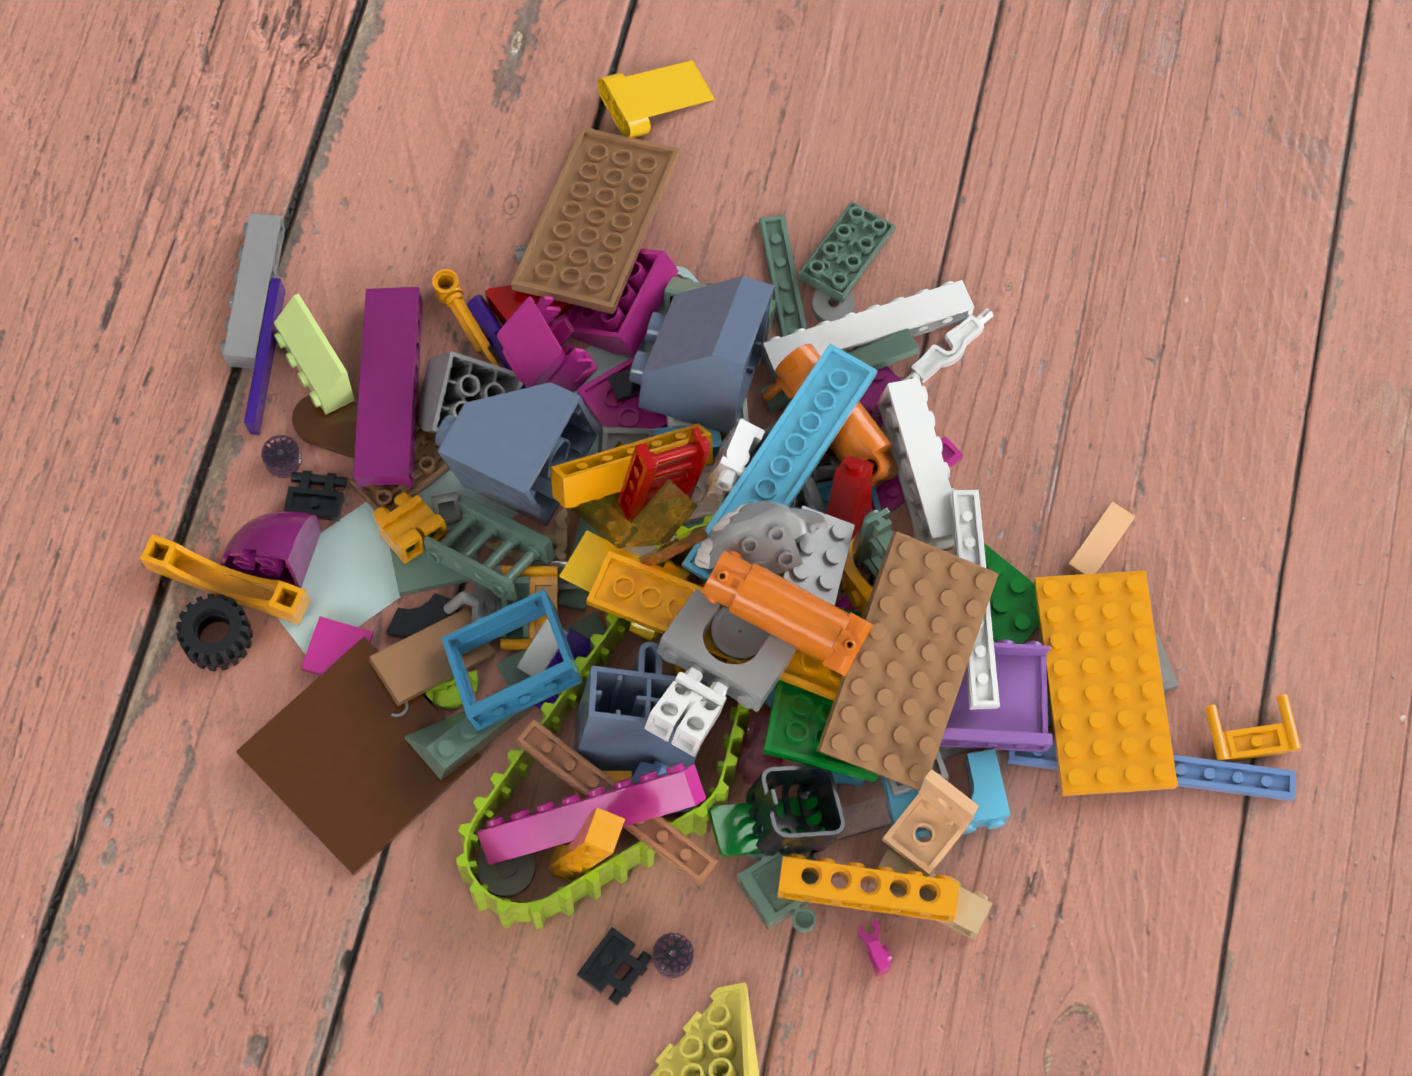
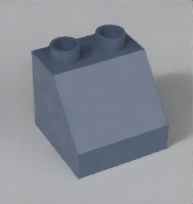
M741 276L674 294L666 315L653 312L648 325L645 343L654 346L651 353L637 351L629 376V382L641 385L638 407L690 423H699L704 427L729 434L737 423L761 358L774 285Z
M549 382L466 402L457 417L450 414L442 421L437 431L435 442L436 445L440 446L437 452L462 486L548 526L560 504L552 496L550 467L586 457L599 431L580 395Z

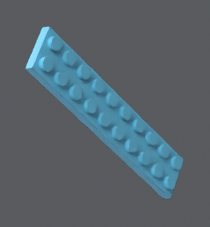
M831 343L828 345L682 563V568L707 582L714 568L698 567L695 564L697 551L701 547L702 541L709 538L714 525L724 515L732 512L739 506L751 502L772 501L786 504L790 507L877 375L875 368Z

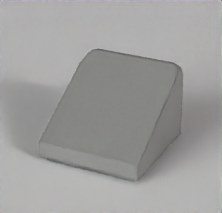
M458 492L431 496L434 514H439L446 524L462 520Z

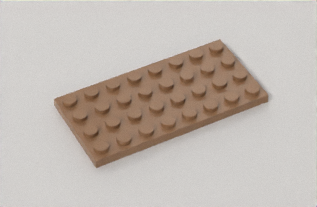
M581 127L511 282L512 290L540 297H553L557 301L614 314L678 162L680 149Z
M898 531L893 532L863 619L873 624V627L858 651L846 677L842 676L816 751L920 791L924 778L933 767L999 573Z

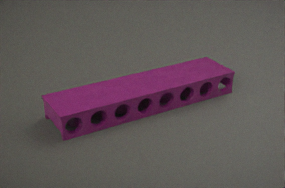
M419 287L366 289L353 473L358 489H364V486L407 484L408 488L413 487L423 300Z

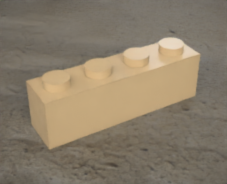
M887 849L879 866L893 868L894 872L906 874V871L910 870L921 872L895 850ZM935 869L929 877L935 878V875H937L935 874ZM871 882L870 886L876 889L874 883ZM959 882L957 911L953 923L938 922L975 940L993 903L987 901L988 897L979 891L973 890L970 892L962 888V884ZM899 885L890 887V891L894 896L902 897L905 895L903 887ZM923 889L919 892L920 897L925 901L935 899L933 892L928 889Z

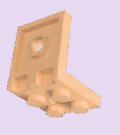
M931 769L923 780L919 794L885 834L882 841L929 877L969 827L979 805ZM920 828L929 830L932 836L931 840L920 842L915 836L916 830Z

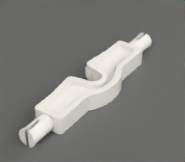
M986 308L976 318L970 315L961 324L947 332L945 341L952 350L946 351L938 345H932L912 365L911 374L904 380L919 378L920 382L925 383L941 368L949 367L958 362L963 356L966 346L983 332L984 324L993 318L992 311L989 312V309Z

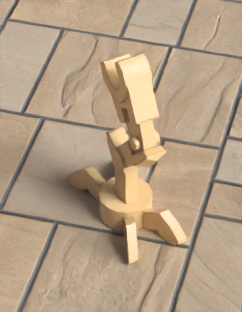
M563 509L554 518L558 527L556 535H544L552 540L553 545H556V550L554 551L555 559H566L569 550L568 525H570V518L568 517L567 510ZM500 539L496 543L488 541L485 547L494 553L504 541ZM512 549L506 556L513 558L516 563L525 552L519 549Z

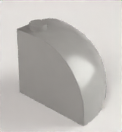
M452 351L428 359L419 400L420 427L423 431L437 434L442 421L450 414L457 417L466 402L520 390L523 383L518 380L512 370Z

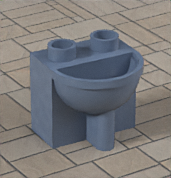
M645 642L640 646L633 669L623 670L591 666L584 693L576 713L573 749L601 771H632L633 776L640 761L650 764L656 761L667 767L678 763H683L684 767L694 765L697 754L693 757L671 744L677 727L668 742L644 729L650 712L676 678V676L662 675V656L657 654L659 645L654 642ZM702 680L701 683L708 687V683Z

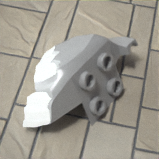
M772 501L747 503L727 513L714 525L709 538L702 541L701 547L697 551L695 564L701 568H714L723 551L727 550L742 555L741 559L751 564L757 563L775 574H780L803 564L794 541L796 538L807 532L814 534L818 526H824L826 529L829 527L823 515L811 510L791 508L786 504Z

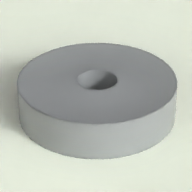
M817 290L813 296L812 311L820 322L827 320L831 322L841 319L845 314L854 312L855 300L851 292L843 303L820 290ZM836 303L838 306L831 307L829 304Z

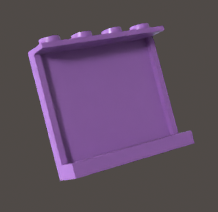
M999 640L994 643L1000 707L998 709L969 710L965 671L940 747L1047 752L1053 745L1052 733H1048L1046 655L1050 651V646L1041 645L1037 641L1014 644L1012 640Z

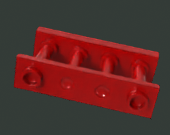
M698 427L692 429L688 443L680 447L655 454L650 452L646 443L635 446L617 500L628 524L639 521L644 506L675 496H679L683 507L689 506L710 452L709 441L705 436H702Z

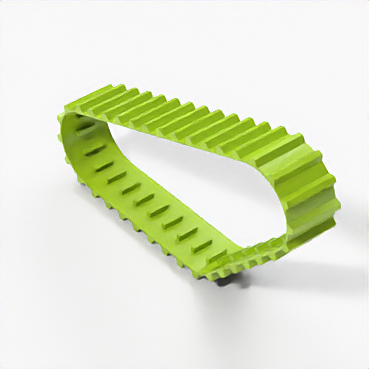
M713 515L705 516L703 524L695 525L691 528H687L682 524L676 526L675 538L667 546L658 544L654 549V564L663 568L668 561L677 565L685 559L712 520ZM608 613L606 616L607 631L604 635L593 634L590 638L591 653L587 658L578 656L575 659L582 682L558 693L559 698L554 704L545 702L541 707L542 721L540 724L553 734L556 731L560 732L563 721L571 710L576 709L578 706V700L584 693L591 666L603 667L604 664L609 663L610 655L620 641L624 642L626 639V633L631 625L630 621ZM738 704V708L731 706L730 721H734L731 735L726 733L724 735L723 747L728 748L725 762L718 760L717 774L721 775L718 786L716 788L711 787L709 799L701 806H695L692 808V811L673 822L668 821L685 836L691 832L699 836L706 834L707 821L710 820L708 815L710 808L727 805L728 786L735 783L737 758H741L744 732H747L750 708H745ZM514 749L509 751L507 754L509 768L504 774L494 773L490 780L493 790L487 798L476 797L473 802L476 814L471 823L460 824L458 830L464 848V853L456 858L463 883L472 884L469 890L478 911L490 909L494 914L499 915L502 926L510 928L517 921L523 923L531 922L536 930L544 928L545 919L554 916L560 911L569 917L575 913V902L587 895L597 900L602 897L601 887L613 879L621 884L628 881V870L640 863L647 868L653 866L654 854H656L655 851L638 839V843L620 854L615 853L611 856L610 860L592 871L590 869L585 871V875L565 887L560 886L557 888V892L544 899L516 903L512 902L511 899L505 898L504 901L492 895L488 885L485 883L481 886L473 875L479 873L476 860L473 861L475 848H480L481 846L477 832L487 827L486 821L497 816L507 801L510 802L513 798L512 793L521 780L528 777L529 769L536 759L523 749L521 751Z

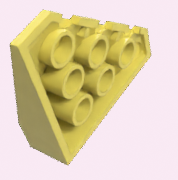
M744 982L716 988L709 996L713 1002L703 1014L697 1011L682 1028L686 1034L675 1047L669 1043L655 1060L659 1066L650 1076H759L747 984Z

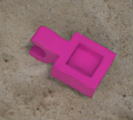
M873 920L871 924L874 932L872 934L865 933L862 925L858 926L857 933L866 946V952L878 977L889 971L891 967L889 963L892 962V957L887 946H881L879 939H877L881 928L878 921Z

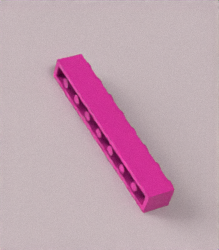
M678 763L667 767V773L657 775L656 771H651L639 776L640 780L631 783L630 778L614 783V788L606 791L604 786L587 791L588 796L579 798L578 794H573L561 799L562 803L555 806L553 801L536 806L537 811L531 813L528 812V809L514 812L511 814V819L504 820L503 816L486 821L487 827L477 832L488 865L572 842L581 830L590 812L595 808H600L624 818V827L696 806L704 801L706 796L695 764L684 767L683 763Z

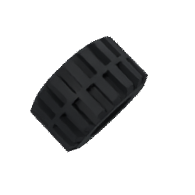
M207 594V599H203L202 596L197 597V603L194 605L189 602L186 605L187 612L181 611L179 615L182 622H177L176 624L178 633H176L177 639L189 660L193 664L196 663L202 669H205L207 666L210 671H216V668L220 667L223 671L228 669L227 665L230 663L233 666L237 665L239 657L244 659L247 655L245 648L250 649L252 645L250 638L253 637V631L243 608L240 605L238 606L234 599L230 598L228 600L226 595L219 594L218 598H215L214 594ZM224 622L230 625L227 635L222 640L216 643L200 641L202 631L209 624Z

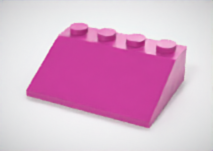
M649 249L640 250L614 314L571 304L565 314L575 329V332L570 337L613 354L635 356L647 333L653 312H658L665 298L666 286L679 271L666 252Z

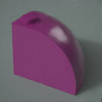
M292 511L273 512L256 517L244 524L232 536L224 551L221 565L248 575L270 580H280L301 588L322 531L319 520L315 515Z

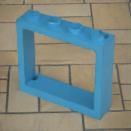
M544 589L441 638L466 716L477 731L582 682L555 605ZM547 615L563 662L477 702L462 654Z

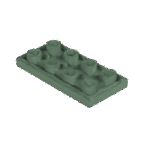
M851 201L801 268L797 278L843 303L892 236L896 225Z

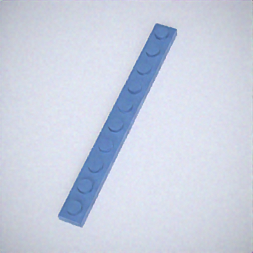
M1054 739L1053 745L1047 752L1008 750L1007 764L1058 770ZM1173 755L1177 784L1180 787L1293 801L1295 799L1296 771Z

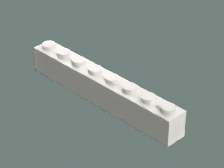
M962 280L957 282L948 281L938 288L932 290L923 289L907 298L898 297L885 305H873L863 312L845 314L841 319L831 322L828 320L823 321L809 329H797L784 337H772L763 343L762 356L772 381L776 382V379L779 377L775 372L778 364L792 351L805 344L811 343L820 356H822L830 343L848 353L907 328L911 335L916 337L963 322L972 315L974 305Z

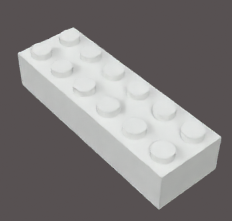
M919 378L888 383L877 404L886 436L893 444L891 453L898 463V478L917 540L941 550L950 549L954 546L949 493L955 489L951 488L949 482V466L942 458V441L935 434L934 414L928 410L926 403L928 401L927 390L925 386H921Z

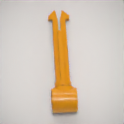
M450 269L437 271L432 278L435 298L438 302L447 305L451 309L477 354L482 353L487 363L498 366L494 356L489 351V348H491L489 341L464 302L463 290L460 287L457 274ZM443 285H452L449 289L441 288Z

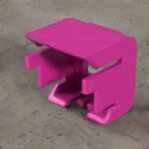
M530 296L497 333V338L504 348L502 352L516 377L521 383L525 384L526 388L552 382L571 392H575L597 370V366L590 354L585 352L584 349H574L572 344H567L563 349L561 348L575 332V329L566 315L552 321L561 311L560 307H548L554 301L553 297L543 296L539 298L540 301L536 305Z

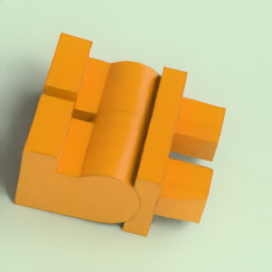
M402 492L394 500L396 509L390 512L385 506H381L373 512L380 537L404 564L425 551L423 539L426 536L429 537L430 533L437 530V533L430 538L438 542L447 535L445 520L439 514L435 515L418 494L411 497L406 492ZM412 545L415 546L412 551L406 553V549Z

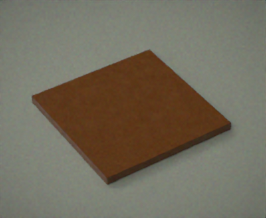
M365 636L236 751L238 756L353 876L481 758V755L477 753L442 781L405 740V736L440 722L445 718L422 695L408 701V710L404 715L400 717L391 716L392 713H402L405 710L406 704L397 706L372 667L369 657L379 651Z

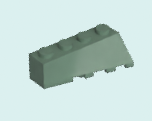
M513 681V682H511L509 685H507L505 688H503L502 690H504V689H506V688H508V687H510V686H512V685H515V684H517V683H516L515 681ZM530 707L479 731L476 730L467 718L465 711L409 734L405 736V740L442 781L529 713Z

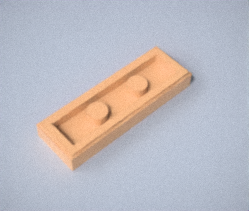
M1112 502L1072 558L1068 568L1077 574L1097 573L1136 516Z

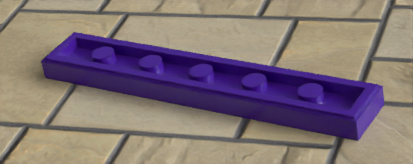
M271 278L245 414L244 423L249 433L253 435H260L276 347L274 334L277 331L274 322L282 312L286 292L280 278Z

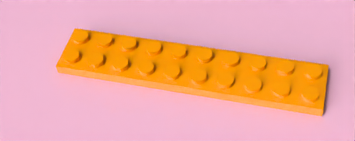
M608 551L588 595L586 604L664 634L695 589L702 592L704 587ZM711 626L703 636V642L708 652L738 664L751 660H733L721 654L713 644ZM796 649L790 664L779 680L834 701L843 675L826 667L819 660Z

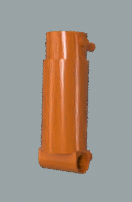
M811 343L795 349L778 364L775 372L779 377L776 379V382L762 393L765 401H771L782 390L789 399H793L821 357ZM859 401L829 447L841 463L847 455L873 463V487L879 480L887 481L895 478L899 467L897 461L890 453L893 444Z
M724 550L701 594L711 603L716 604L718 602L729 608L728 612L819 660L826 667L846 677L873 624L851 612L848 613L757 563L751 564L741 559L742 555L737 552Z

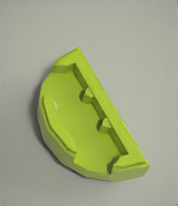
M477 669L468 672L474 694L477 693L479 685ZM454 678L425 692L429 701L439 708L455 709L463 706Z

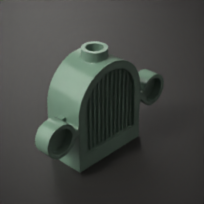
M779 851L774 856H767L763 853L747 854L749 858L756 860L757 863L737 875V883L766 928L769 930L792 915V924L795 930L800 933L812 931L816 924V915L811 909L805 907L809 902L777 898L783 856L789 857V855H781ZM813 855L810 857L806 856V860L817 861ZM807 872L801 876L802 880L807 884L817 882V877L813 873Z

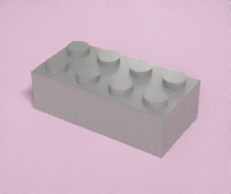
M802 505L800 509L811 510L823 515L829 528L826 529L824 526H818L814 534L807 532L796 538L794 541L803 564L777 575L835 605L855 525Z

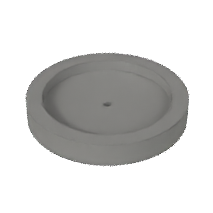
M724 606L717 612L711 625V638L714 646L721 654L733 660H748L755 657L769 637V633L728 612L729 608Z
M482 851L477 861L479 870L477 875L482 886L486 883L490 888L491 894L498 897L507 898L521 894L529 887L535 875V862L532 853L488 865L484 851Z

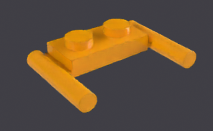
M502 566L501 575L504 576L513 566ZM528 566L520 576L530 577L529 595L544 589L554 603L558 614V566ZM547 615L529 623V639H501L500 649L527 650L545 619H548Z
M1282 694L1276 697L1283 723L1222 732L1216 705L1206 706L1205 711L1217 760L1237 761L1300 750L1301 746L1288 695Z

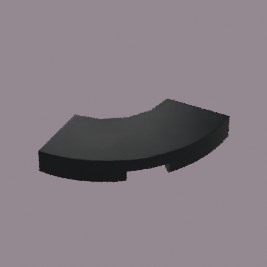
M434 593L431 599L420 607L412 609L398 607L386 633L392 637L405 639L457 613L460 608L452 614H447L444 611V605L452 599Z

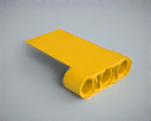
M693 60L626 77L622 73L601 77L597 81L598 93L622 136L638 138L650 134L651 125L648 117L715 100Z
M587 530L559 575L560 578L590 592L608 551L688 582L691 572L669 561L662 568ZM631 622L629 629L631 632L651 642H654L658 637L659 632Z

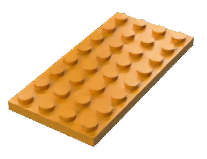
M1146 570L1035 577L1034 588L1042 645L1050 646V651L1046 655L1047 688L1061 796L1176 789L1178 784Z

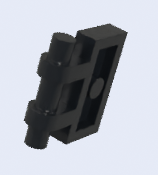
M309 470L292 472L291 482L300 483V487L288 486L284 511L305 512L317 516L320 520L340 522L344 494L334 490L336 487L346 488L347 477H339L336 473H327V475L313 474ZM311 485L324 486V490L310 489Z
M611 927L579 970L577 977L600 994L607 985L611 986L614 991L608 1000L617 1006L623 997L627 998L631 993V986L639 975L643 976L648 968L646 966L652 959V956L642 951L637 959L630 954L636 947V944ZM624 963L630 969L623 979L619 980L614 975Z

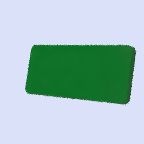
M817 796L803 801L802 806L805 809L814 808L818 803ZM797 797L789 798L792 813L800 816L801 812ZM777 799L776 813L780 817H785L782 799ZM752 804L719 805L711 807L708 811L718 852L722 857L761 853L756 846L761 837L755 836L752 830L753 825L757 821L750 819L748 813L749 809L753 806ZM821 812L807 817L806 822L809 825L818 824L822 819ZM797 829V833H805L803 829ZM781 830L783 833L790 834L787 830Z

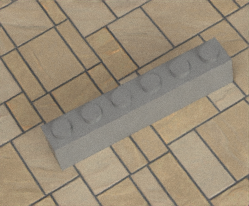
M250 213L248 223H244L243 238H245L244 246H240L238 253L240 268L236 269L234 273L236 289L235 293H231L229 301L232 310L231 315L227 316L225 320L227 336L226 340H222L220 354L224 356L228 367L254 369L271 278H276L285 233V226L281 216Z

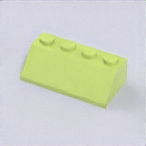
M299 293L294 295L274 322L277 331L274 334V338L280 349L285 347L288 353L285 356L292 368L297 367L299 370L297 376L302 386L310 388L309 396L315 407L321 406L325 415L355 401L348 373Z

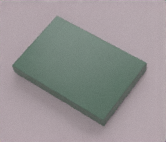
M471 527L450 547L451 549L459 553L465 550L473 541ZM436 533L429 534V537H433ZM412 545L406 549V553L412 551L415 546ZM425 545V551L406 564L390 548L400 596L473 581L441 563L436 564L432 562L426 554ZM475 554L471 558L476 562H478L477 554Z

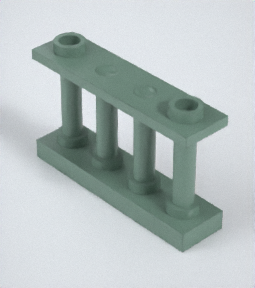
M465 496L459 502L462 520L440 542L426 536L423 539L427 551L426 554L432 562L436 564L441 563L492 590L496 596L500 598L505 597L514 602L517 599L513 582L534 560H541L549 565L555 559L552 540ZM475 526L482 530L462 553L450 548L469 527ZM491 537L504 541L483 564L471 559ZM512 549H519L525 552L504 576L493 571Z

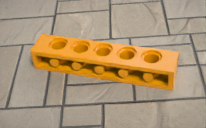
M789 854V857L783 856L777 898L953 923L956 917L959 881H953L951 876L935 875V878L924 877L923 873L910 870L904 874L894 872L893 868L885 866L869 869L865 868L864 864L857 862H848L847 865L835 864L836 861L829 858H819L818 861L806 860V856L801 854ZM810 872L816 875L818 881L814 884H807L802 880L801 876ZM842 877L847 885L844 888H836L832 885L831 879ZM864 881H871L876 886V890L867 893L862 890L860 884ZM893 885L903 887L905 895L902 897L894 896L890 891V887ZM923 889H928L933 892L935 899L925 901L920 897L919 892Z

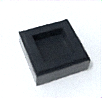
M631 369L608 376V381L617 403L640 396L641 385L629 382Z

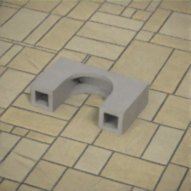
M695 589L662 636L657 654L661 655L665 661L676 664L686 671L690 667L695 668L703 675L702 680L710 685L713 682H720L727 686V695L736 699L743 707L751 708L758 712L790 664L796 648L770 634L756 656L748 662L727 664L717 660L707 651L703 642V636L712 625L721 604L718 602L716 604L711 603L701 594V591Z

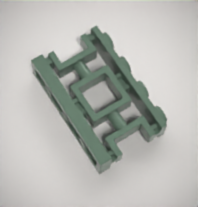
M888 508L880 512L879 510H874L865 516L854 557L856 568L864 564V572L866 574L871 573L875 580L877 579L893 533L891 530L892 522L889 519L891 512Z

